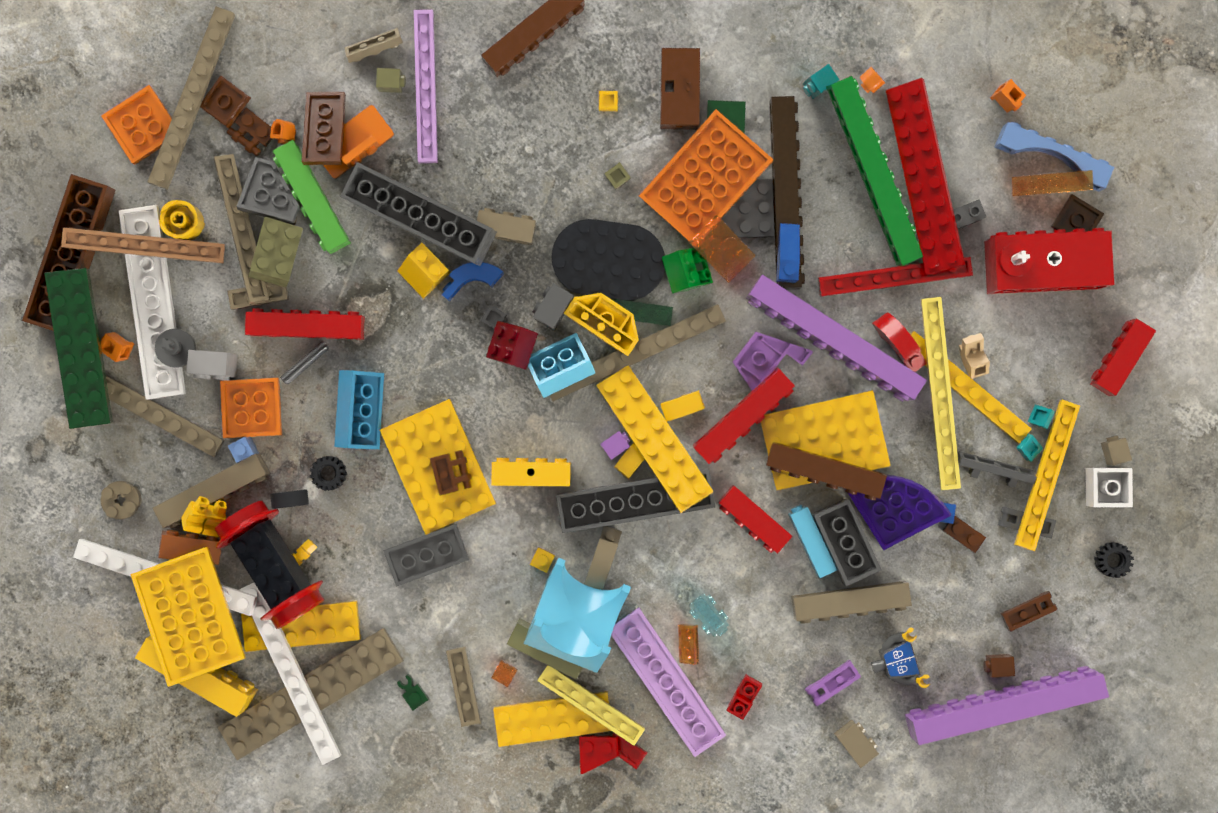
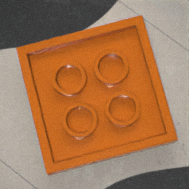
M150 85L101 115L134 165L161 148L172 120L171 115Z
M279 378L220 381L223 438L282 435Z

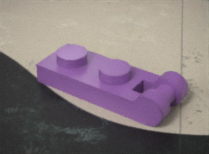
M848 660L817 682L809 685L805 691L808 695L812 696L815 706H818L861 676L852 662ZM822 687L824 693L820 695L817 690Z

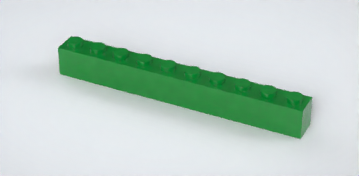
M849 76L826 86L896 265L904 266L923 257L919 241L915 237V227L908 219V209L902 204L900 199L902 198L901 191L895 186V176L887 165L888 158L880 148V138L873 130L872 126H874L871 116L866 112V102L863 97H860L858 92L859 84L857 80L853 79V76Z

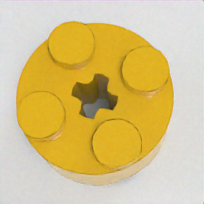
M172 200L166 203L160 211L159 225L165 234L174 239L191 241L197 238L205 227L201 211L186 201Z

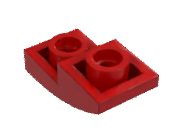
M745 674L726 711L744 720L753 705V700L762 688V683Z

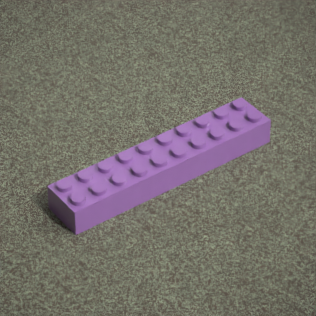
M764 275L760 276L746 297L751 306L757 309L758 307L764 309V314L772 319L778 318L781 320V325L787 329H795L798 331L796 333L798 336L805 340L809 338L813 341L815 347L820 350L824 348L830 352L829 355L832 358L845 361L846 367L853 371L855 369L862 372V377L869 381H876L879 388L884 391L889 390L893 392V396L902 402L904 400H915L927 381Z
M1084 666L1077 668L1075 672L1063 671L1058 673L1059 676H1043L1039 681L1033 682L1028 680L1015 687L1014 685L1004 686L1003 690L1000 691L988 690L984 692V695H968L964 700L952 699L947 701V704H932L928 706V709L924 710L920 708L912 709L909 711L910 713L905 714L910 737L918 745L1109 698L1105 678L1102 673Z

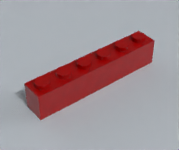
M253 308L252 312H246L245 335L364 340L365 317L359 315V312L348 311V315H340V311H329V314H321V311L309 310V314L302 313V310H290V313H283L282 309H271V312H264V309Z
M777 367L695 442L693 448L708 464L711 462L716 463L723 456L721 454L723 451L733 448L737 443L735 440L740 436H746L751 431L750 427L754 423L759 424L765 418L764 414L768 410L773 411L780 404L778 402L780 399L790 396L794 392L792 388L795 385Z

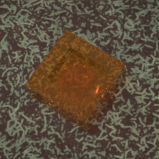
M501 660L491 678L508 687L518 669Z

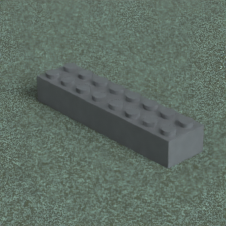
M358 162L340 196L478 266H481L497 233L494 229Z
M709 469L700 470L712 488ZM657 477L556 494L562 533L680 514ZM713 493L682 513L715 508Z

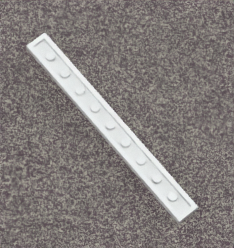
M79 539L73 557L130 577V574L158 565V563L85 539ZM221 585L230 610L248 616L253 615L258 596Z
M255 583L239 589L240 591L258 596L252 617L322 765L340 757L341 753L282 628L276 630L271 620H260L264 614L271 610Z

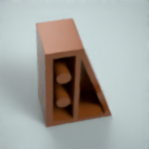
M162 530L158 558L171 560L208 547L214 565H219L221 549L216 548L219 539L218 537L208 535L207 537H200L197 533L182 534L178 531Z

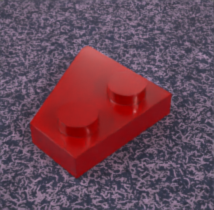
M579 736L580 774H584L618 757V736Z

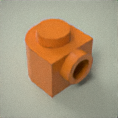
M872 67L860 76L863 82L861 86L867 93L870 91L875 93L885 84V81Z
M276 119L271 126L270 138L278 140V143L283 145L291 140L295 141V125L289 121Z

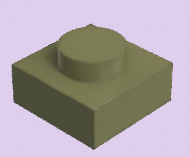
M620 162L604 173L615 190L631 179Z

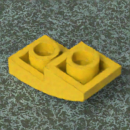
M699 390L660 404L666 421L705 409Z
M633 443L614 468L629 479L645 459Z

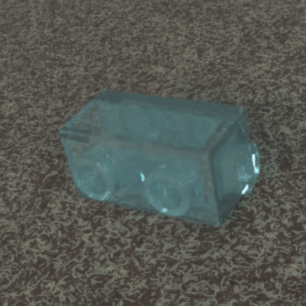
M703 592L689 604L691 608L689 612L695 620L699 618L702 621L703 625L701 627L707 635L711 633L714 637L716 635L721 636L728 630L727 626L729 624L726 620L729 617L722 609L720 611L716 609L714 605L717 603L710 594L706 596Z

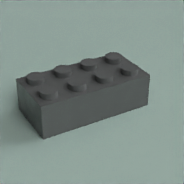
M844 498L811 514L837 568L842 584L848 586L881 571V567L849 499Z

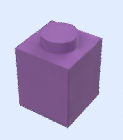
M618 431L600 445L612 460L630 447L628 443L631 440L625 432L621 434Z

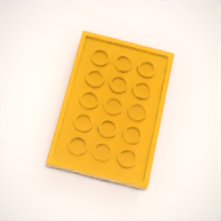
M873 390L765 414V418L761 421L768 456L772 443L776 442L870 470L891 466ZM781 470V473L772 471L776 491L812 483L807 481L808 477L800 475V478L789 476V472Z
M451 399L380 429L425 535L497 504ZM462 450L464 457L467 459L466 466L468 474H471L472 479L470 482L472 487L464 489L463 482L457 483L459 491L439 496L430 458L449 453L452 461L456 460L455 452ZM453 466L455 477L461 476L459 466Z
M208 547L130 574L168 687L246 658Z

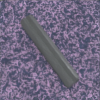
M323 341L317 344L280 377L285 384H290L329 350L327 344Z

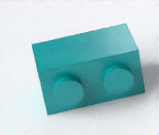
M827 64L802 83L804 86L803 90L808 97L811 96L814 99L827 90L826 86L840 79L830 64Z

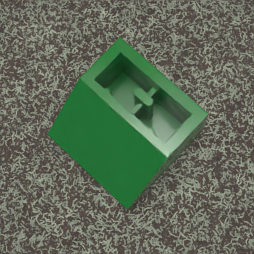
M703 246L678 250L662 257L672 294L713 283Z

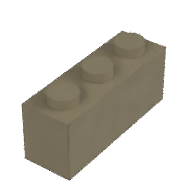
M484 208V211L479 210L477 221L497 231L494 239L533 245L537 224L533 217L522 215L521 218L515 217L514 213L511 212L499 214L495 213L496 210Z

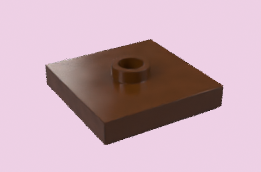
M220 76L203 99L200 108L224 126L230 128L251 97L223 76Z

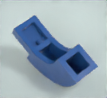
M472 262L464 264L449 274L454 281L452 283L448 282L445 285L442 295L448 301H451L465 284L472 281H482L492 288L504 275V272L496 266L482 262L481 266Z

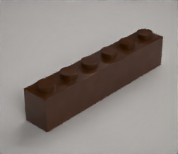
M585 0L546 1L481 54L482 60L496 77L504 76L510 71V67L514 63L518 64L525 58V54L529 51H535L540 46L539 43L541 41L551 38L558 27L563 28L568 24L569 19L573 15H579L584 10Z
M776 442L772 443L766 463L772 471L781 473V470L789 472V476L800 478V475L808 477L807 481L816 484L819 481L825 482L829 488L838 489V487L846 489L845 492L857 495V492L865 494V498L876 501V498L881 499L887 474Z

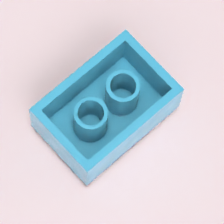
M577 333L531 354L528 367L543 398L596 373Z

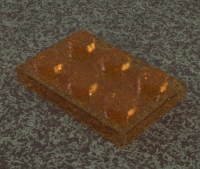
M717 215L689 242L728 283L756 256Z

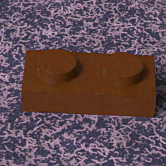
M954 516V523H947L942 530L973 553L977 552L986 539L985 536L956 516Z

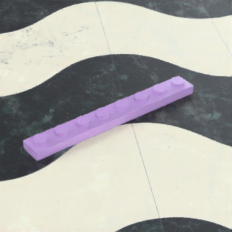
M414 10L418 163H438L433 10Z

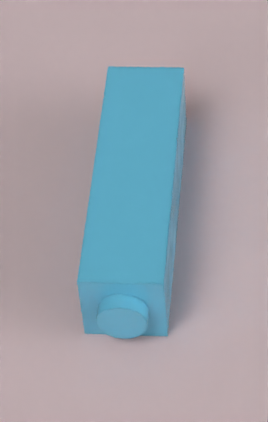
M802 505L792 508V512L788 516L817 577L822 578L837 571L809 508L806 506L802 507Z

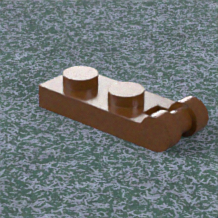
M1050 591L1043 592L1037 597L1000 613L1008 631L1012 632L1055 612L1058 608L1051 600L1052 595ZM1042 602L1045 603V607L1043 609L1040 605V603Z

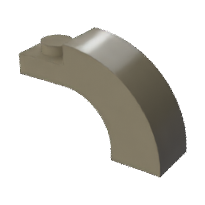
M608 526L603 527L584 585L603 590L622 531Z

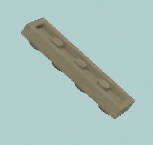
M466 646L446 650L461 727L481 723Z

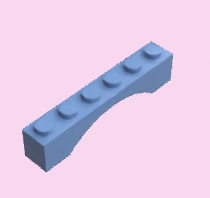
M1008 122L1002 127L994 146L1011 155L1028 151L1052 155L1069 166L1082 185L1098 192L1106 188L1114 170V167L1105 160H1096L1089 153L1075 151L1070 145L1056 143L1055 139L1042 137L1035 130L1023 129L1020 124L1015 122Z

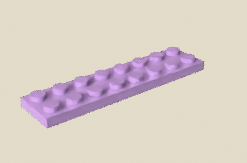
M639 607L616 622L611 636L693 756L696 757L725 737L726 733Z

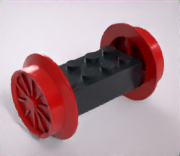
M260 500L237 511L215 527L214 530L220 538L216 548L221 549L228 545L232 546L271 609L260 620H271L277 630L296 620L325 600L319 591L323 581L310 584L271 521L279 513V510H269L264 501Z

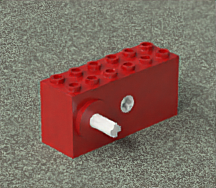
M1094 228L1092 231L1085 232V229H1074L1073 232L1067 233L1065 229L1054 230L1053 233L1039 230L1034 231L1032 234H1027V231H1019L1012 235H1008V232H998L984 241L987 294L1094 290L1114 285L1112 231H1105L1104 228Z

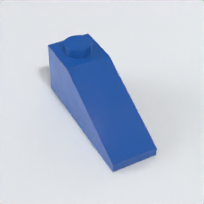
M780 223L776 281L796 283L799 280L800 225Z

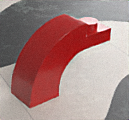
M887 312L872 323L880 337L897 353L904 366L916 372L927 364L920 352L919 345L893 315Z

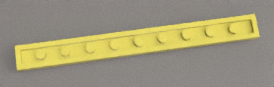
M942 298L921 299L940 489L961 488Z

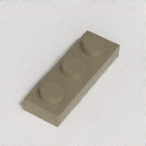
M398 28L347 46L344 49L349 63L361 61L364 57L370 55H377L388 48H396L403 41Z
M266 283L269 301L250 305L245 288L229 290L227 292L231 310L289 300L287 287Z

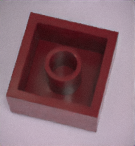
M497 321L486 358L527 370L538 333L517 325Z

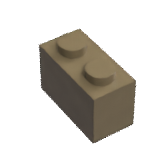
M850 720L834 734L859 767L862 768L879 755L876 751L878 746L871 737L869 739L866 738L863 734L866 730L859 722L855 724L853 720Z

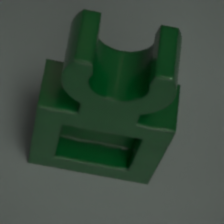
M407 674L405 677L408 680V684H403L401 680L397 684L401 689H405L406 692L402 696L411 710L414 711L427 702L429 697L419 683L415 686L412 684L413 679L411 675Z

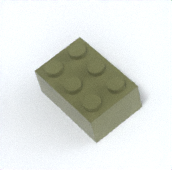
M264 217L248 277L286 288L303 228Z

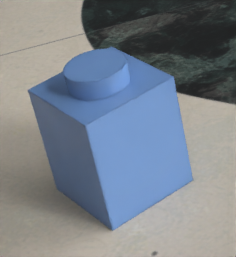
M243 437L228 445L236 463L254 454H259L251 437Z

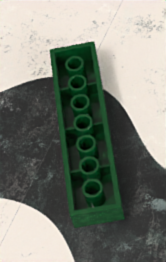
M89 269L45 273V280L69 429L110 424L113 422Z

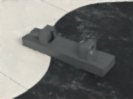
M958 452L959 465L969 467L970 477L978 479L980 472L985 471L1007 477V486L1013 488L1016 487L1018 480L1034 484L1037 478L1032 469Z

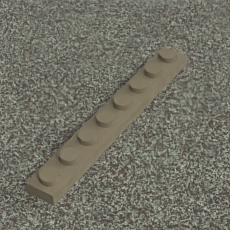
M234 154L215 156L214 163L249 305L269 301L265 282L248 277L256 243L248 213L237 210L236 207L242 193V186Z
M106 375L109 400L212 457H216L225 441L224 439L151 399L146 400L144 395Z

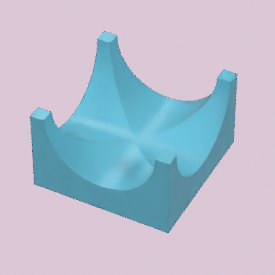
M558 558L546 581L524 644L597 673L610 653L611 647H608L610 637L631 587L625 584L614 590H601L589 587L574 579L565 568L566 560Z

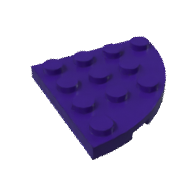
M887 475L881 499L876 498V501L865 498V494L857 492V495L848 493L883 551L951 516L948 508L931 491L912 480L899 476Z

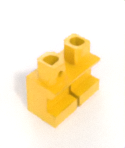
M199 496L196 502L190 501L181 517L183 531L198 534L202 532L203 535L219 537L214 529L226 519V502L218 500L215 505H209V499Z

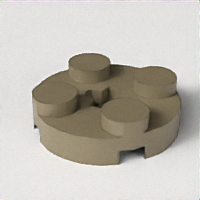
M127 481L113 482L101 492L102 509L110 518H130L141 505L140 491L136 486ZM119 495H121V497H125V501H123L122 506L120 505V503H117Z

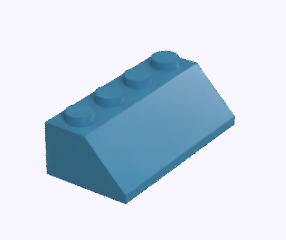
M339 370L334 447L380 450L384 373Z

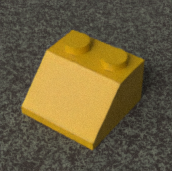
M423 243L418 245L406 257L397 270L423 299L451 273Z

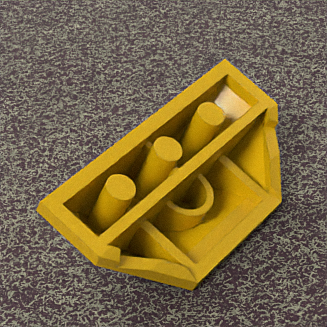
M602 293L574 297L564 312L567 317L626 356H629L639 341L634 315Z

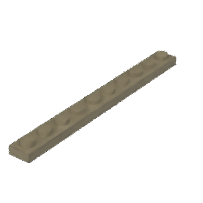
M215 6L149 176L148 183L166 190L170 186L233 23L235 14L231 11Z
M717 304L639 340L629 356L615 351L592 362L595 374L551 394L552 401L554 402L608 377L626 366L634 365L726 322L719 305Z

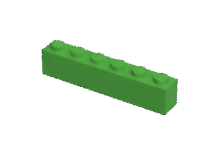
M291 140L273 150L275 154L273 159L278 168L282 167L284 171L282 176L286 183L291 184L293 187L292 195L296 201L300 200L303 206L300 209L306 218L309 217L312 222L309 224L315 235L318 233L321 239L318 242L323 251L327 250V252L332 254L351 244L309 165L302 164V152L298 144Z

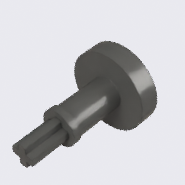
M181 329L166 330L159 335L155 342L157 358L166 366L173 368L186 366L188 350H196V344L192 336Z

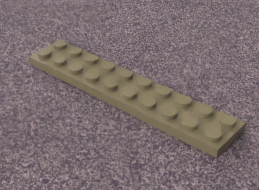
M384 627L307 673L304 677L321 711L404 660ZM286 687L245 710L239 716H235L220 725L218 729L236 760H239L302 721Z

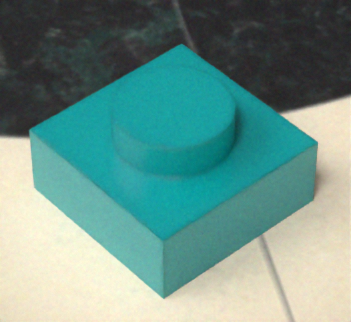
M1035 404L1028 422L1048 429L1055 411Z
M1030 434L1016 447L1025 460L1032 462L1043 449L1036 438Z

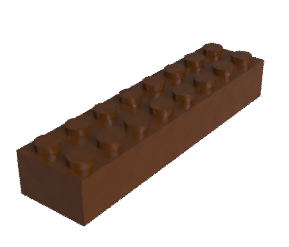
M73 174L70 175L22 321L54 331L45 273L82 268L90 269L95 251L62 248L63 228L102 231L116 191L115 189Z

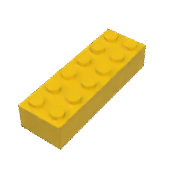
M149 636L145 639L135 659L163 674L152 638ZM222 668L179 683L236 717L247 710L258 691L252 682L248 680L243 681L238 678V674L235 672L226 671Z

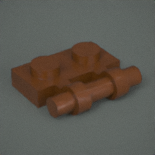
M245 108L235 121L240 128L236 131L230 127L226 133L231 136L234 142H239L244 146L248 153L259 156L261 150L257 148L259 143L267 147L272 140L270 138L271 126L248 108ZM246 133H249L254 138L251 141H248L243 136Z
M462 450L455 452L456 460L451 461L449 453L430 458L439 496L459 491L457 483L463 482L464 489L472 487L470 482L472 479L471 474H468L466 466L467 459L464 457ZM453 466H459L461 476L455 477Z

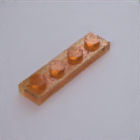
M1093 170L1012 177V196L1093 190Z

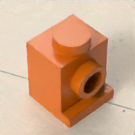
M1010 79L1000 85L990 99H995L1008 113L1011 110L1015 112L1022 106L1023 103L1021 101L1026 97V94Z
M116 332L105 333L100 341L102 353L115 362L128 360L134 346L133 342L127 341Z

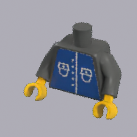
M909 628L906 632L890 635L882 644V648L878 650L881 659L871 662L873 672L885 671L889 679L903 685H919L922 688H927L931 685L923 682V679L930 678L929 675L925 674L919 678L921 674L911 644L917 638V635L914 637L909 635L914 629Z

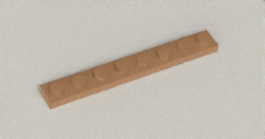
M63 228L62 248L224 264L225 244Z

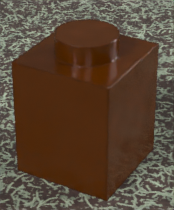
M986 655V661H984L983 666L987 675L992 678L1015 676V663L1012 655Z

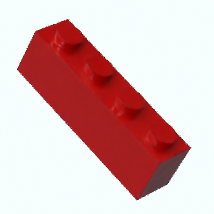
M1137 318L1125 322L1121 329L1123 332L1119 337L1115 338L1111 345L1113 348L1110 353L1103 357L1101 361L1103 364L1091 377L1093 380L1090 385L1108 396H1116L1156 333L1155 329Z
M734 485L718 501L721 505L719 509L727 516L731 513L735 517L733 521L741 528L745 525L750 530L748 534L756 541L760 538L764 542L763 547L770 553L775 551L778 554L793 537Z

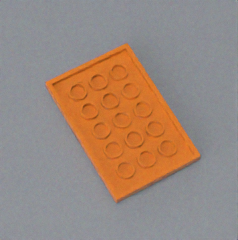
M716 109L643 190L639 197L696 247L773 162V158Z

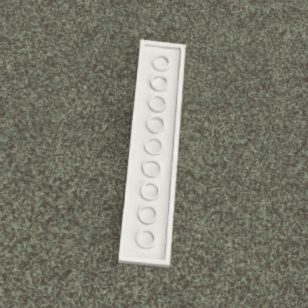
M158 205L119 210L122 234L164 238L163 231L159 225L160 210ZM125 254L145 398L148 400L184 395L186 390L182 367L173 368L166 366L157 358L155 353V342L159 335L166 330L177 329L167 258Z

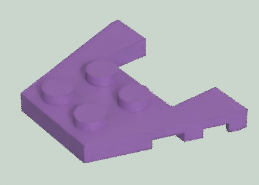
M755 331L733 360V364L750 389L753 390L774 371L786 354L803 366L813 351Z

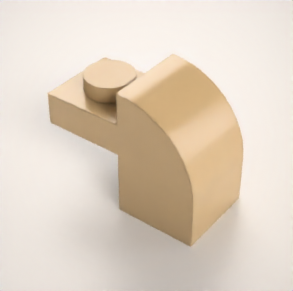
M981 333L963 338L962 344L959 345L960 356L970 379L989 374L990 361L983 351L984 337Z

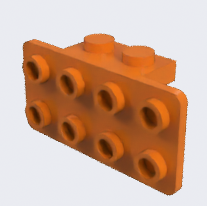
M373 105L368 106L344 124L342 165H323L332 178L337 179L350 168L355 167L357 162L361 163L362 159L375 153L378 147L394 136L392 129Z

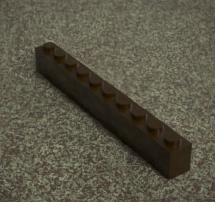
M794 96L771 97L769 101L771 158H773L772 179L776 274L780 223L803 226V218L799 216V208H802V198L798 197V189H801V178H798L797 170H800V159H797L800 142L796 140V132H799V122L795 121V113H798V102H795ZM800 235V246H803V235ZM801 248L799 280L796 283L776 281V284L786 290L801 289L802 284H805V274L801 273V265H804V254H801Z

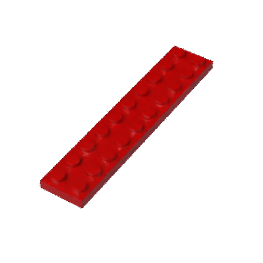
M919 78L887 89L886 95L920 250L923 255L926 275L963 266L965 261L925 81L923 78Z

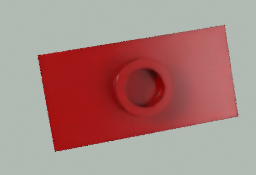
M613 733L612 736H618V757L633 768L638 769L648 752L637 744L634 746L616 733Z

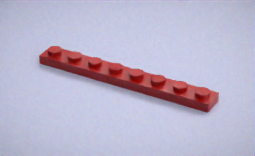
M964 257L965 265L930 275H926L924 263L819 277L820 297L973 276L971 257Z

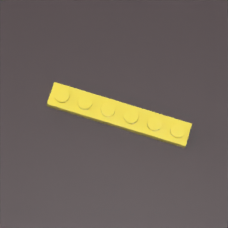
M548 665L537 680L634 746L645 730L643 726L573 679Z

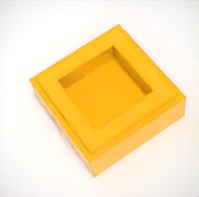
M599 91V111H618V91Z

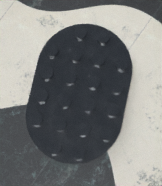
M596 219L579 220L561 231L552 248V266L557 278L567 289L579 295L585 296L602 293L613 300H638L656 289L665 271L662 260L665 253L661 243L654 234L638 225Z

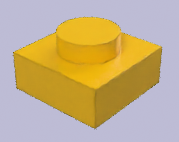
M538 547L530 565L547 573L555 555Z

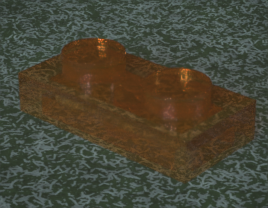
M679 624V663L699 664L698 625Z

